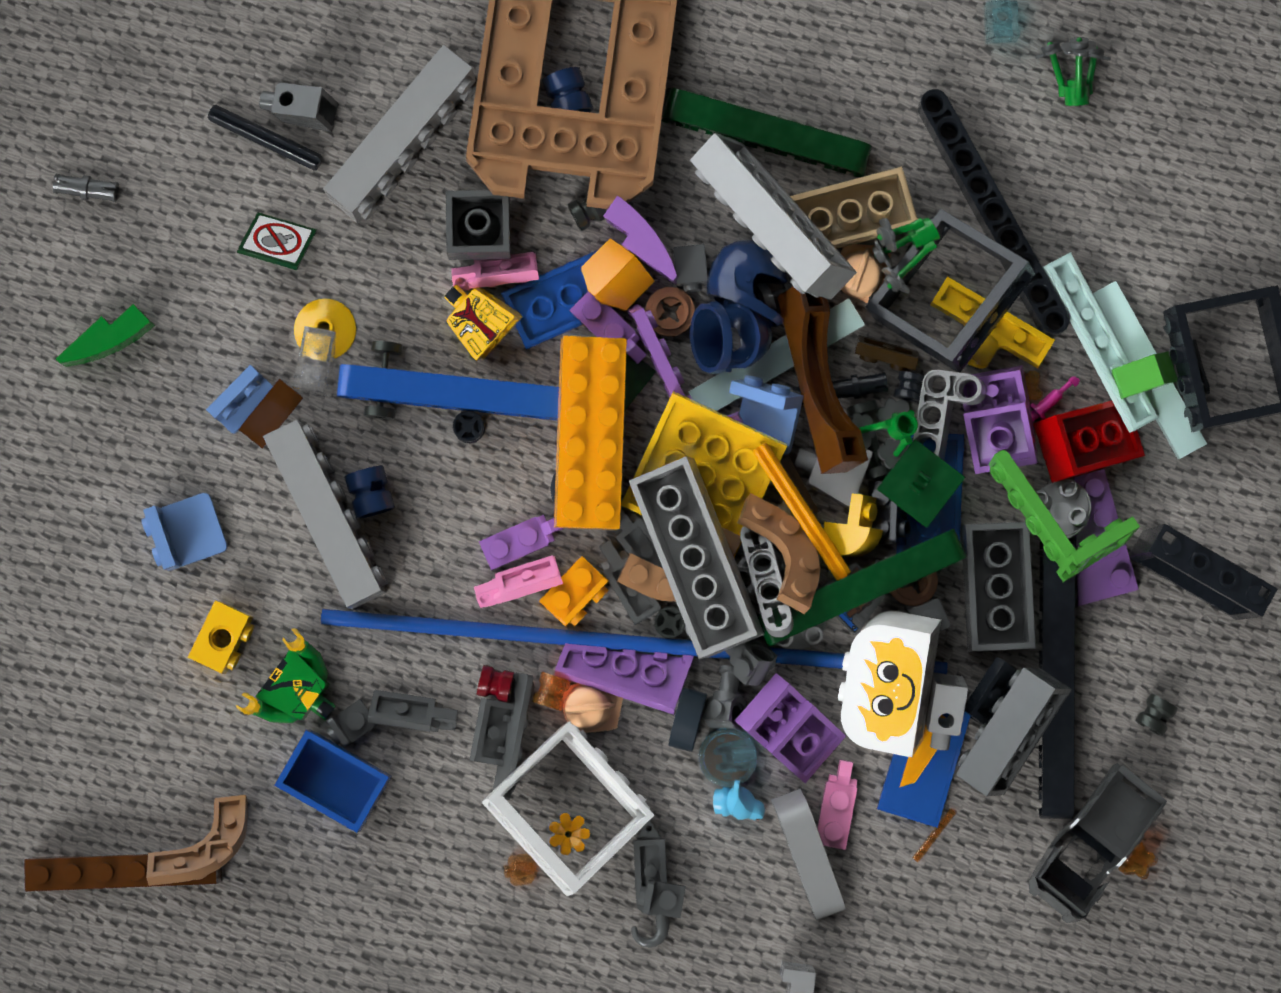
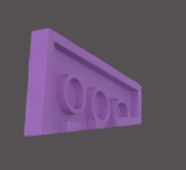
M638 304L629 307L626 311L630 318H634L638 326L637 333L645 348L651 354L650 359L659 377L664 381L663 386L669 398L673 391L685 396L680 387L681 384L685 383L677 366L671 368L667 359L671 352L664 338L658 340L653 330L658 325L651 310L645 312L644 308ZM690 394L685 396L689 399H692Z
M1104 469L1073 478L1076 483L1086 490L1091 500L1090 518L1086 526L1074 536L1076 549L1080 547L1079 543L1092 534L1098 537L1106 531L1104 528L1118 519ZM1126 544L1076 574L1077 606L1139 590Z
M565 643L556 665L554 676L674 715L694 656L683 655V658L667 656V653L654 652V655L635 653V650L623 649V652L609 651L606 647Z

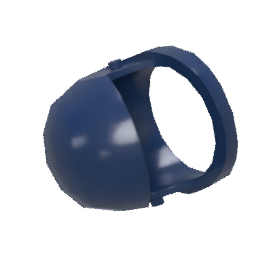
M753 240L735 241L722 247L712 262L707 280V296L713 301L724 303V300H729L765 316L769 320L771 327H778L784 322V318L756 299L753 287L763 282L766 284H784L788 282L787 271L783 272L777 268L771 261L773 255L767 249L764 250L759 247Z
M724 300V303L713 301L700 304L694 311L690 325L691 350L695 361L702 371L710 374H719L724 371L732 372L733 368H747L754 365L770 349L773 336L770 322L765 316L729 300ZM731 327L737 329L740 337L741 347L736 351L732 350Z

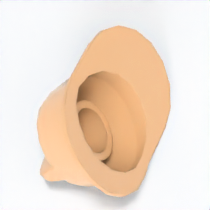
M853 244L845 246L842 249L841 255L857 273L841 290L853 298H858L868 303L871 294L882 286L883 279L886 276L882 269L888 266L885 262L880 264L874 258L873 245Z
M579 683L570 685L562 691L560 699L567 722L575 725L580 731L583 730L585 733L613 730L618 727L623 698Z

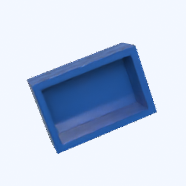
M308 729L304 732L274 786L358 833L364 827L392 775L317 732Z

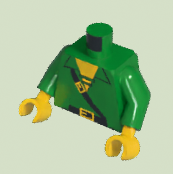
M293 628L291 630L297 636V639L294 642H287L283 637L282 641L289 651L255 696L256 698L249 693L242 694L250 702L247 707L242 708L236 705V708L244 714H253L272 723L292 724L298 719L305 720L310 711L326 721L336 708L334 703L323 696V693L330 684L326 681L329 673L321 653L308 641L304 640L296 628Z

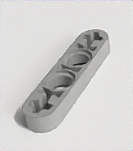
M743 526L740 532V539L765 628L771 636L784 637L792 631L794 626L790 607L778 601L777 597L771 600L762 597V592L766 587L775 586L780 591L782 585V578L772 542L758 534L762 549L755 550L753 540L751 539V533L754 531ZM766 558L771 561V566L768 570L760 572L754 569L757 560ZM777 607L783 619L782 626L776 627V624L773 623L775 618L772 609Z

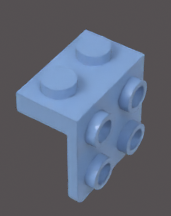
M745 375L744 379L731 381L729 393L743 397L739 412L743 423L788 444L783 455L789 454L792 449L804 395L791 392L790 387L784 385L763 383L762 378Z
M201 493L162 508L152 506L143 510L146 517L141 519L144 531L148 537L152 536L156 546L152 548L154 560L157 566L162 565L164 570L172 571L227 550L228 545L211 496L207 493Z

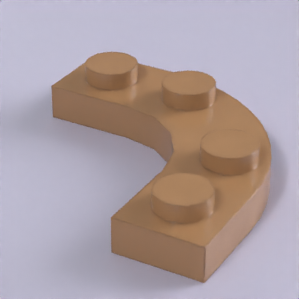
M750 493L745 500L737 523L767 538L782 553L786 567L777 600L805 614L811 607L820 578V562L817 550L794 516Z
M722 527L734 557L741 542L740 536ZM630 553L616 582L657 600L676 601L664 569Z
M246 795L215 798L214 819L211 831L197 844L179 850L148 853L146 875L148 885L200 880L231 860L242 846L247 832L248 801Z

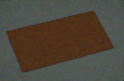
M279 379L238 430L263 449L266 445L263 436L279 429L303 397Z

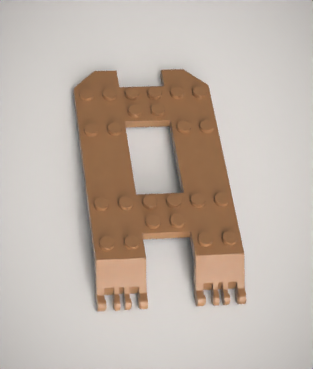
M489 0L466 161L493 195L524 199L528 169L590 177L587 207L608 209L617 195L629 203L653 185L677 0H598L614 3L599 114L538 106L553 0Z

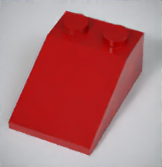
M1113 401L1057 414L1033 423L1052 483L1145 456L1138 431L1135 430L1129 433Z

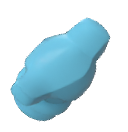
M735 780L734 786L731 789L729 787L715 789L713 797L715 814H722L724 817L732 815L738 820L747 818L759 820L764 817V804L755 799L749 790L742 787L739 780Z

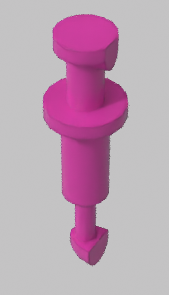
M1075 376L1070 377L1069 381L1060 389H1053L1037 405L1031 403L1032 421L1034 422L1037 418L1041 420L1046 419L1044 414L1063 398V393L1070 386L1076 387L1079 384V378Z

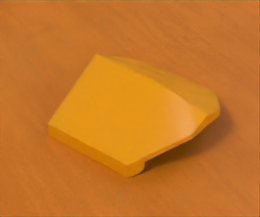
M611 238L581 267L587 290L601 304L618 308L621 311H626L655 282L638 258Z

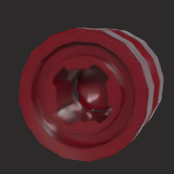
M483 665L476 695L482 697L492 695L498 701L508 702L515 672L508 670L499 672L495 671L492 666Z

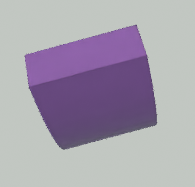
M617 195L603 217L610 225L627 236L622 246L676 285L678 276L675 266L656 232L631 205Z
M1023 365L971 374L980 378L985 383L987 389L986 396L981 403L976 405L963 404V416L975 474L990 472L989 462L994 454L1001 450L1007 451L1018 467L1037 464L1035 435ZM974 381L968 382L963 388V394L966 398L974 396L977 392V385Z
M777 673L735 719L739 726L804 783L809 780L846 737L814 705L807 701Z

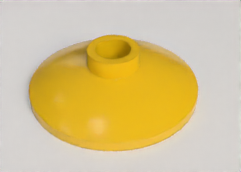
M318 299L308 303L299 312L294 324V335L297 344L308 356L319 360H331L340 357L351 347L356 335V323L352 313L344 304L333 299ZM324 322L328 323V332L320 333L318 330L319 325Z

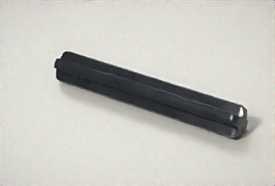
M213 105L209 111L208 119L211 122L307 168L316 171L322 163L323 157L321 154L218 105Z

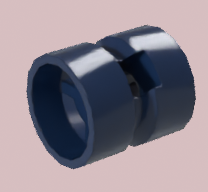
M580 67L565 68L551 73L542 79L547 97L554 99L550 104L551 108L589 113L594 110L588 93L582 91L585 82Z
M383 465L365 468L344 476L348 492L355 495L352 505L356 519L371 517L395 508L391 491L385 489L388 480Z

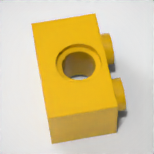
M215 600L188 658L221 674H226L228 669L233 671L241 656L237 652L241 642H247L254 630L255 625L251 624L253 617ZM221 630H227L231 635L230 644L224 648L220 647L216 641L217 634Z

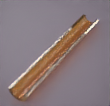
M950 808L939 822L938 828H934L912 858L919 863L956 815L954 810Z

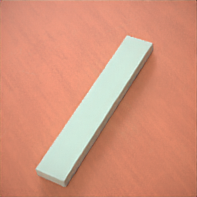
M1070 252L1042 267L1065 307L1070 323L1129 433L1159 418L1146 392L1121 399L1111 370L1130 362L1072 253Z
M1116 281L1093 293L1130 363L1157 354ZM1174 383L1146 391L1159 417L1156 421L1177 459H1181L1207 444L1200 431L1191 432L1189 419L1184 417L1185 403Z
M849 298L830 309L827 347L865 325ZM787 335L771 343L770 349L754 365L747 368H733L732 372L724 371L688 391L694 401L719 411L741 398V396L729 393L731 381L744 379L745 375L762 378L763 383H767L794 367Z

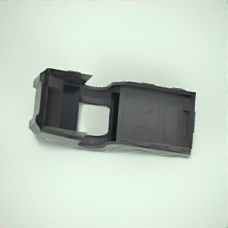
M1118 763L1114 764L1074 820L1058 833L1047 848L1029 879V893L1033 896L1038 895L1062 915V920L1066 923L1085 919L1095 902L1098 903L1101 899L1104 889L1109 884L1108 882L1101 885L1103 880L1110 872L1119 868L1132 853L1136 845H1139L1153 821H1156L1167 801L1125 766H1120ZM1123 777L1129 780L1133 785H1135L1148 797L1146 799L1141 797L1138 793H1136L1133 789H1131L1127 784H1125L1122 781ZM1067 833L1072 836L1070 843L1074 840L1082 839L1097 852L1096 862L1101 859L1105 863L1102 871L1093 880L1087 878L1086 875L1084 878H1081L1059 860L1063 851L1060 854L1058 853L1063 846L1059 848L1055 846L1060 838Z

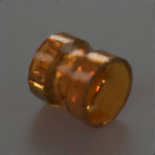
M541 672L539 678L541 685L539 691L534 693L532 702L562 711L564 705L563 695L564 692L568 691L571 681Z

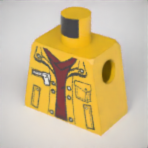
M455 285L444 297L455 308L446 321L475 360L485 359L523 317L518 311L483 288H474L467 295L458 285Z

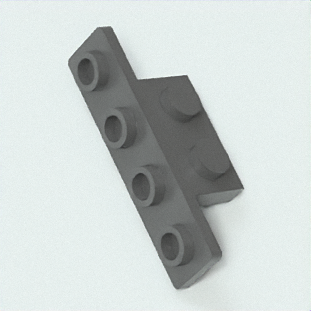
M515 673L510 703L481 698L469 760L498 765L493 790L516 770L517 762L521 759L522 735L528 725L527 709L529 700L534 694L533 675ZM516 784L503 795L506 800H510L511 793L514 792Z

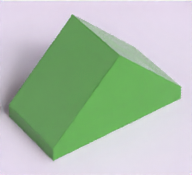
M1168 351L1153 354L1111 370L1121 399L1177 382V375Z

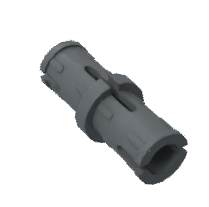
M56 173L54 176V180L57 181V183L53 182V193L80 196L81 200L95 198L112 202L117 201L115 192L118 193L119 190L118 182L93 180L91 176L87 175L79 178Z

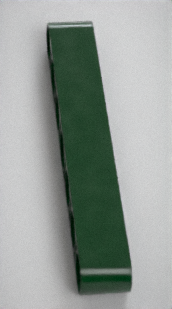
M667 88L662 113V121L665 123L673 121L676 122V126L698 132V129L706 131L705 134L711 136L717 133L736 139V141L756 149L757 146L764 147L767 152L787 157V154L795 156V160L812 165L820 163L826 169L844 174L848 171L854 173V177L861 178L865 175L872 146L866 142L677 88Z
M951 529L816 590L811 607L805 614L790 607L794 626L792 631L784 637L771 636L765 628L762 615L758 616L765 634L763 637L767 646H772L967 558L955 529ZM778 608L772 610L775 618L773 623L776 624V627L782 626L783 619Z

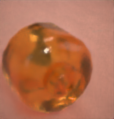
M529 854L511 855L508 858V865L503 866L505 878H510V883L514 886L531 884L537 875L536 863Z

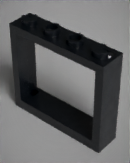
M940 209L934 217L930 218L940 235V239L935 242L936 246L948 230H951L1010 266L957 337L947 348L888 311L901 291L894 292L887 287L885 282L878 290L871 294L865 307L877 322L960 373L1022 293L1035 273L1029 261ZM912 243L908 246L905 256L898 265L891 268L895 274L923 249L922 246L917 249ZM932 251L902 278L905 285L909 283Z
M1278 285L1175 305L1163 311L1166 322L1163 328L1169 335L1171 344L1170 358L1173 364L1176 365L1178 373L1177 387L1184 398L1186 407L1184 417L1189 419L1191 432L1281 414V295ZM1256 301L1280 403L1210 417L1186 314Z
M1166 524L1143 530L1129 554L1132 561L1235 620L1263 617L1278 590L1273 585ZM1166 531L1175 536L1171 544L1161 540Z

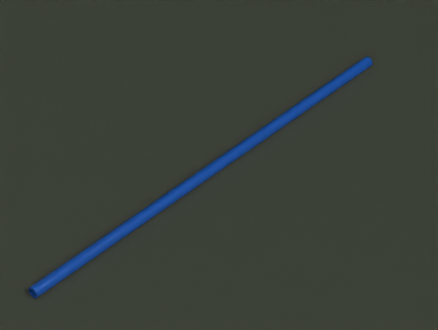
M322 609L321 625L565 645L566 643L606 647V649L614 650L628 649L637 652H659L698 657L692 640ZM769 647L778 655L776 658V663L843 669L845 653ZM723 651L709 658L730 659V656ZM935 661L934 672L947 674L948 663Z

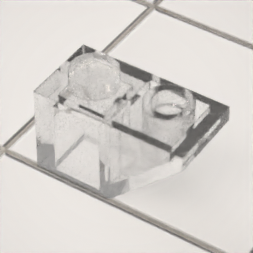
M309 326L304 327L292 386L296 391L328 396L334 366L335 331Z

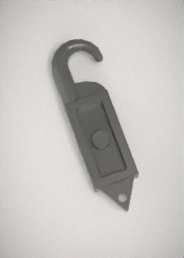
M650 820L643 826L637 840H633L636 905L642 913L643 906L638 905L640 887H647L648 880L667 883L665 838L660 837ZM647 825L652 827L650 831L646 830ZM647 914L656 916L655 935L651 938H644L639 934L637 927L633 926L631 928L632 937L643 947L651 948L660 945L668 935V916Z

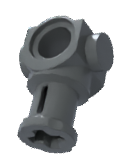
M752 640L725 651L730 656V663L733 665L732 673L745 686L760 685L769 670L775 667L778 656L766 644Z
M721 665L719 667V672L721 673L719 691H714L713 696L709 697L705 702L703 720H705L710 728H742L735 722V719L747 707V703L744 700V696L740 695L742 682L732 673L733 666Z

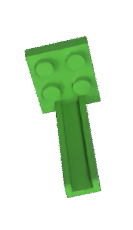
M1001 450L994 454L989 462L992 477L996 482L1002 483L1008 492V499L1012 506L1020 509L1025 516L1028 529L1033 535H1038L1044 544L1043 548L1047 557L1051 561H1056L1060 567L1057 570V574L1063 582L1124 546L1140 527L1133 516L1124 522L1121 518H1118L1104 528L1106 531L1098 537L1092 534L1079 543L1080 547L1075 550L1010 454L1005 450Z

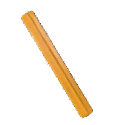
M763 443L753 450V454L835 579L840 580L847 577L851 573L849 567L769 445Z

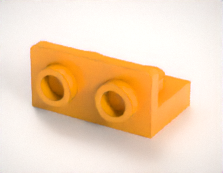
M583 556L561 577L563 584L551 587L539 600L565 627L570 623L576 626L586 616L587 612L584 608L591 600L597 604L609 591L605 587L609 580Z

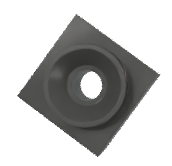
M490 190L446 191V248L449 260L511 259L510 197L493 195ZM476 220H483L487 223L482 230H474L470 227Z

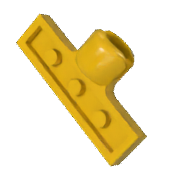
M947 276L930 305L965 326L985 298ZM1006 312L967 364L979 369L986 368L996 351L1005 349L1038 369L1055 339Z

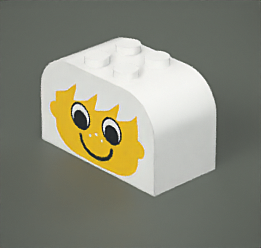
M887 611L874 616L855 637L850 652L846 651L844 656L843 670L847 671L846 682L841 683L838 694V701L843 702L841 710L842 726L847 736L853 742L864 748L913 757L924 736L941 626L940 619L898 611Z

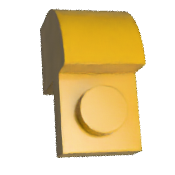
M852 493L847 524L824 522V530L841 556L861 557L871 552L878 545L883 530L872 528L873 521L877 516L876 497Z

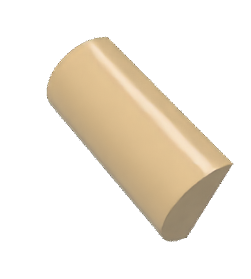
M902 167L790 196L836 249L877 238V228L880 227L879 220L882 218L889 220L891 229L910 224L918 219Z

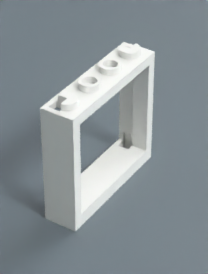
M570 722L562 725L482 801V804L566 896L575 894L654 816L649 810L650 807L645 802L646 799L640 794L636 795L629 788L630 782L620 771L615 772L607 763L609 760L604 752L597 747L593 748L586 740V733L583 730L580 731ZM561 740L566 743L633 817L576 875L570 871L503 797Z

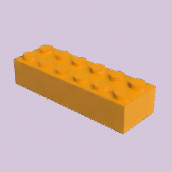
M563 336L561 338L554 528L620 529L627 339L581 336Z

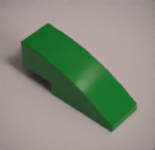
M132 304L112 324L101 316L67 347L56 360L61 365L68 367L104 358L137 341L155 325L137 306Z

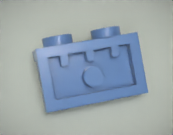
M249 365L206 410L232 434H236L241 425L273 386L254 367Z

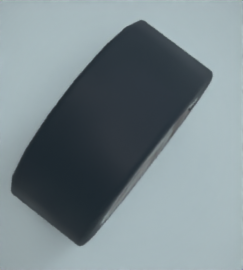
M687 688L682 689L668 745L670 747L693 751L705 707L706 693Z

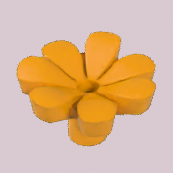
M568 813L561 814L560 824L552 822L549 826V830L555 833V836H552L549 841L551 846L556 847L560 845V852L563 855H569L571 848H574L577 852L583 851L585 844L581 840L590 837L589 829H581L585 821L584 818L576 816L572 821Z

